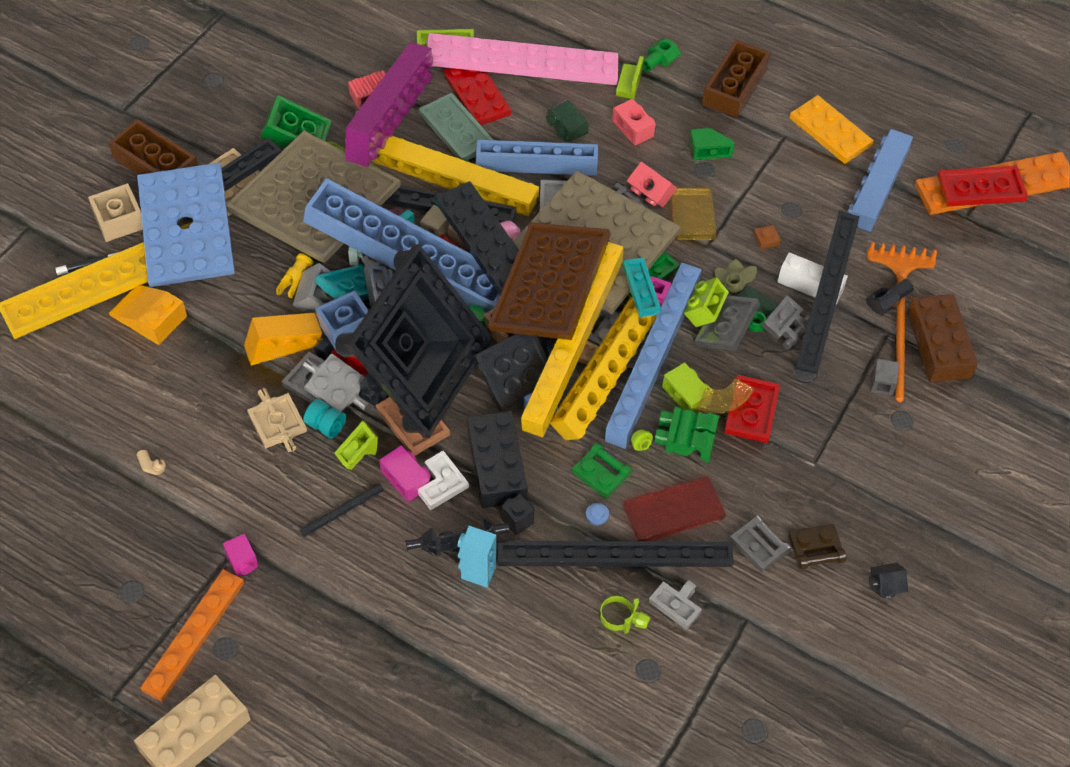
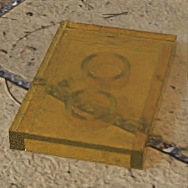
M677 188L671 196L673 223L681 226L674 239L715 240L716 228L711 188Z

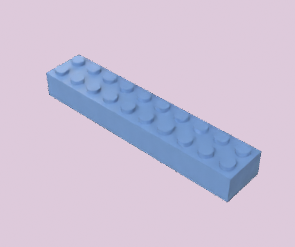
M326 178L305 207L304 223L396 270L393 263L395 254L399 251L410 250L413 245L420 244L468 307L471 304L478 305L484 309L485 313L496 307L500 295L470 253Z

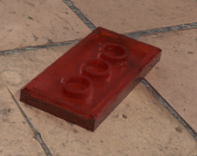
M709 477L623 501V507L638 541L654 540L721 520L726 516Z

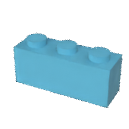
M469 526L466 534L462 533L458 541V547H460L458 569H461V579L488 588L496 569V534Z

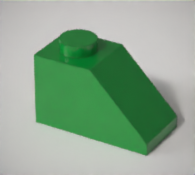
M711 128L690 130L689 147L693 161L732 157L734 141Z

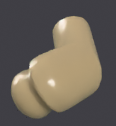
M141 450L136 454L144 472L159 475L165 471L166 463L162 459L160 461L158 459L151 461L147 450Z

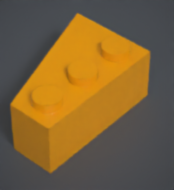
M315 313L255 317L251 320L244 347L252 366L313 348L320 340L322 331Z

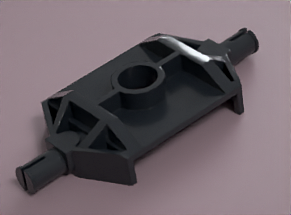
M480 519L481 530L496 535L510 533L508 523L494 525L484 519ZM430 528L419 539L405 540L407 551L421 548V550L435 556H441V552H459V538L462 533L466 534L468 528L458 533H453L452 531L442 532L439 536H435L434 528Z

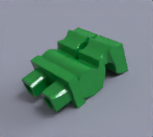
M675 407L674 412L661 411L659 425L670 427L668 431L657 428L654 443L666 446L665 452L672 453L673 451L682 456H688L695 450H698L701 454L700 458L709 463L719 415L711 412L707 414L698 412L696 414L690 410H681L678 407Z

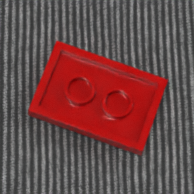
M737 375L724 434L768 443L780 384Z

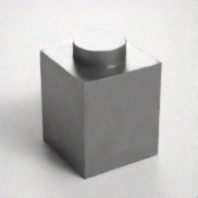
M877 359L872 373L871 392L893 396L897 385L899 362Z

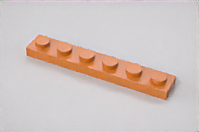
M224 569L221 571L140 687L142 692L161 702L165 700L244 585L242 578Z

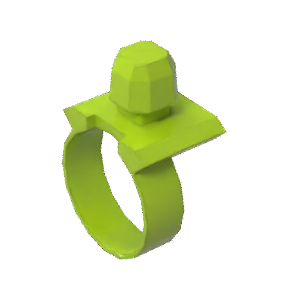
M612 596L602 603L600 609V619L603 625L610 630H623L625 634L629 632L632 623L635 624V627L647 628L650 617L641 611L640 613L637 612L639 606L638 598L633 600L632 605L624 597ZM610 602H621L630 609L631 616L625 619L623 625L610 624L602 616V609Z

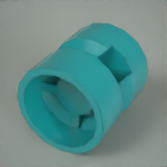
M318 398L308 406L303 421L313 429H319L323 435L332 439L342 430L346 421V414L334 407L331 408L330 404Z

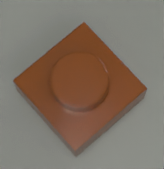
M774 225L754 229L753 235L760 250L780 246L781 240Z

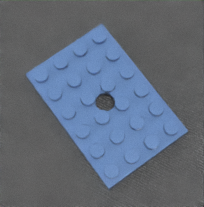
M221 163L137 175L149 286L156 287L235 274ZM190 217L193 219V223L190 224L188 229H181L177 225L179 219Z

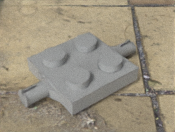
M332 353L319 366L309 359L302 365L313 373L312 378L305 385L304 389L317 399L319 398L330 404L331 408L334 407L343 412L352 403L362 410L368 406L369 402L358 396L360 382L365 377Z

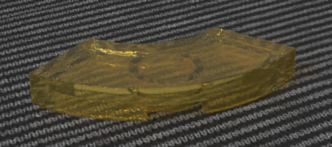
M734 379L725 389L714 390L706 388L697 409L708 413L730 412L746 402L754 388L737 379Z

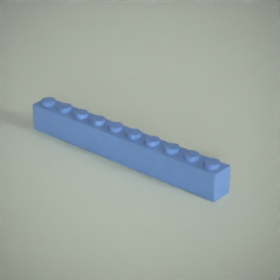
M681 263L662 304L661 313L657 315L606 427L605 442L626 449L685 317L684 311L687 307V302L695 290V285L700 281L702 269Z

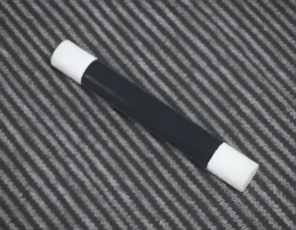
M116 253L55 267L57 276L71 273Z

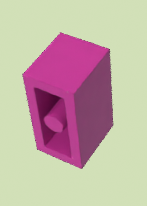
M402 445L380 459L381 473L407 502L419 496L418 489L430 482L429 478L431 476L424 466L421 467L417 463L414 454L411 451L407 452Z

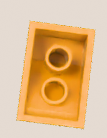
M141 285L135 287L109 312L111 317L157 345H160L187 317L182 300L167 291Z

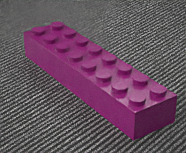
M412 42L407 45L347 125L346 161L368 167L373 160H376L380 149H384L386 141L389 137L393 136L395 128L400 126L403 117L408 115L410 107L415 105L417 97L420 94L422 95L425 86L430 84L432 80L430 68L433 64L432 48Z

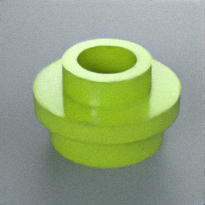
M643 429L636 431L631 437L632 446L637 451L649 448L653 440L652 434Z

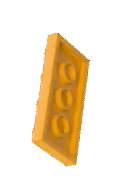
M819 95L790 113L789 118L844 164L873 145L874 140Z

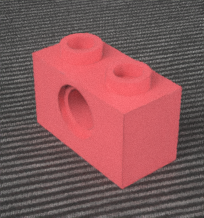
M634 99L613 108V123L634 146L654 137L656 126L654 119L649 117L643 107L637 104Z
M643 162L639 163L627 180L632 185L630 189L639 196L641 193L646 195L647 198L645 200L654 207L658 204L663 208L677 190L671 182ZM654 182V187L651 190H647L648 185Z

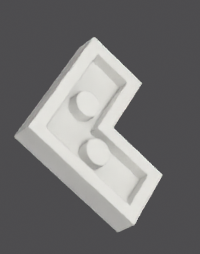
M444 451L424 462L426 469L434 480L419 488L418 495L430 510L469 488L468 481Z

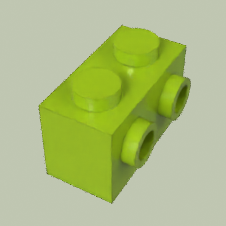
M717 277L698 282L694 287L695 290L691 298L687 302L684 314L695 327L715 322L729 293Z

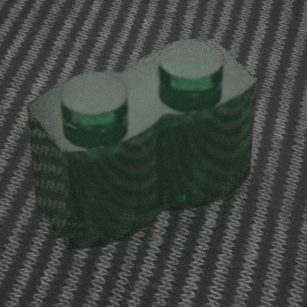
M567 99L547 108L546 120L548 124L553 126L557 130L558 136L566 142L588 134L587 120L577 111L570 100Z

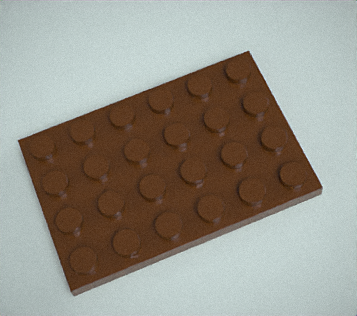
M530 222L488 324L490 330L572 340L611 237L610 230Z

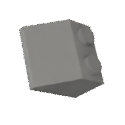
M320 263L303 271L293 306L303 313H315L317 317L315 308L335 299L324 292L315 283L317 275L331 271Z

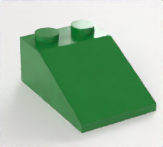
M277 95L269 108L259 138L263 140L269 138L277 146L287 147L305 131L325 141L332 120Z

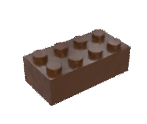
M735 39L704 88L702 105L738 118L767 71L771 52Z
M136 119L108 142L113 159L137 175L198 166L195 155L139 119Z
M946 294L912 298L907 314L929 382L972 378L978 362L955 295Z

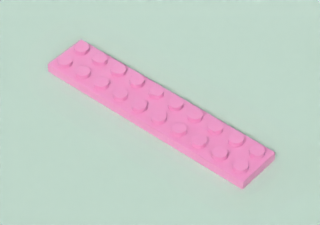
M429 33L427 47L432 48V66L617 85L618 53Z

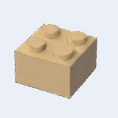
M129 184L88 197L93 214L106 242L143 230L141 210Z

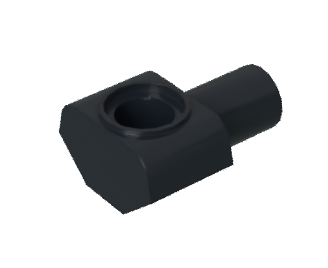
M903 279L890 289L882 287L866 298V302L876 314L883 316L899 305L900 300L911 293L914 287L908 279Z

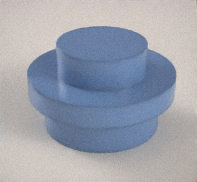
M593 503L586 510V518L593 525H602L609 518V510L601 503Z

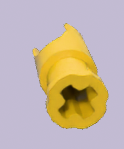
M299 253L296 256V262L288 269L278 285L276 294L280 296L286 287L292 285L288 292V297L293 298L297 292L303 271L313 266V260L307 255Z

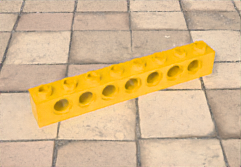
M633 297L629 299L550 421V424L565 441L580 439L584 436L589 423L595 419L596 412L605 403L610 390L616 386L617 379L626 370V365L636 354L638 346L645 340L647 332L657 318V315L639 318Z

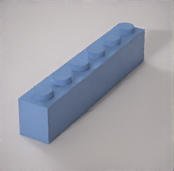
M890 129L888 136H883L880 143L882 148L877 149L873 158L876 161L875 163L871 162L867 170L869 176H864L860 185L862 190L858 189L854 197L856 203H851L847 212L860 216L858 228L868 232L872 231L907 156L913 136Z
M477 140L476 164L496 172L573 175L576 171H579L585 175L596 176L598 144Z

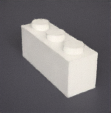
M788 253L781 267L778 283L816 297L824 266ZM845 274L842 280L837 303L843 293L848 276Z

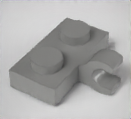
M689 580L679 592L663 581L649 598L650 604L686 630L689 629L702 612L700 607L689 600L695 593L694 589L696 588V585Z

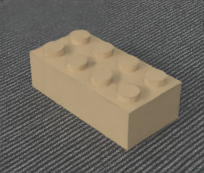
M215 674L137 737L134 742L139 752L152 767H195L251 719L247 708Z

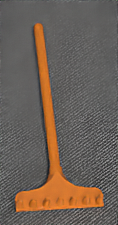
M872 242L869 249H867L868 260L885 264L891 268L896 275L897 284L903 279H907L909 273L917 268L932 269L936 265V249L931 256H926V248L923 249L920 255H915L916 247H913L910 254H906V246H903L898 253L895 252V244L892 245L890 251H884L885 243H882L879 250H874L875 242ZM905 297L897 305L896 362H899L895 391L897 402L904 401Z

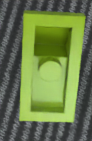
M362 421L334 454L346 469L352 470L365 454L376 455L378 436L365 421Z

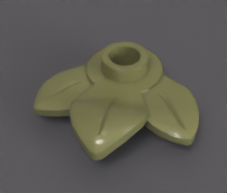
M737 259L731 262L727 269H715V278L717 277L724 284L725 288L733 293L741 291L745 284L752 282L757 275L756 266L744 268Z

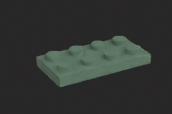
M452 93L419 108V115L451 152L461 160L468 161L476 157L477 140H493Z

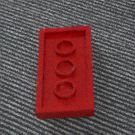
M456 68L443 70V76L460 103L480 125L511 115L510 107L487 72Z
M1018 166L939 170L937 175L947 207L1026 202L1028 198Z

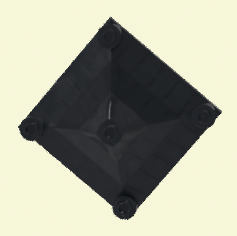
M415 244L410 250L399 251L395 254L393 263L397 271L392 276V279L385 286L381 295L378 296L355 331L342 333L337 336L335 347L341 356H355L371 376L376 379L383 390L387 392L395 404L398 405L404 413L402 426L407 433H419L423 438H430L477 363L473 355L487 349L493 337L421 245Z

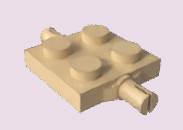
M263 388V392L259 390L258 395L262 402L258 406L248 409L247 412L265 449L283 442L287 452H292L291 448L295 451L296 446L292 438L307 432V428L289 393L280 397L270 398L267 389Z

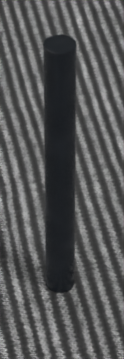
M381 484L373 486L299 529L302 536L306 537L384 491Z

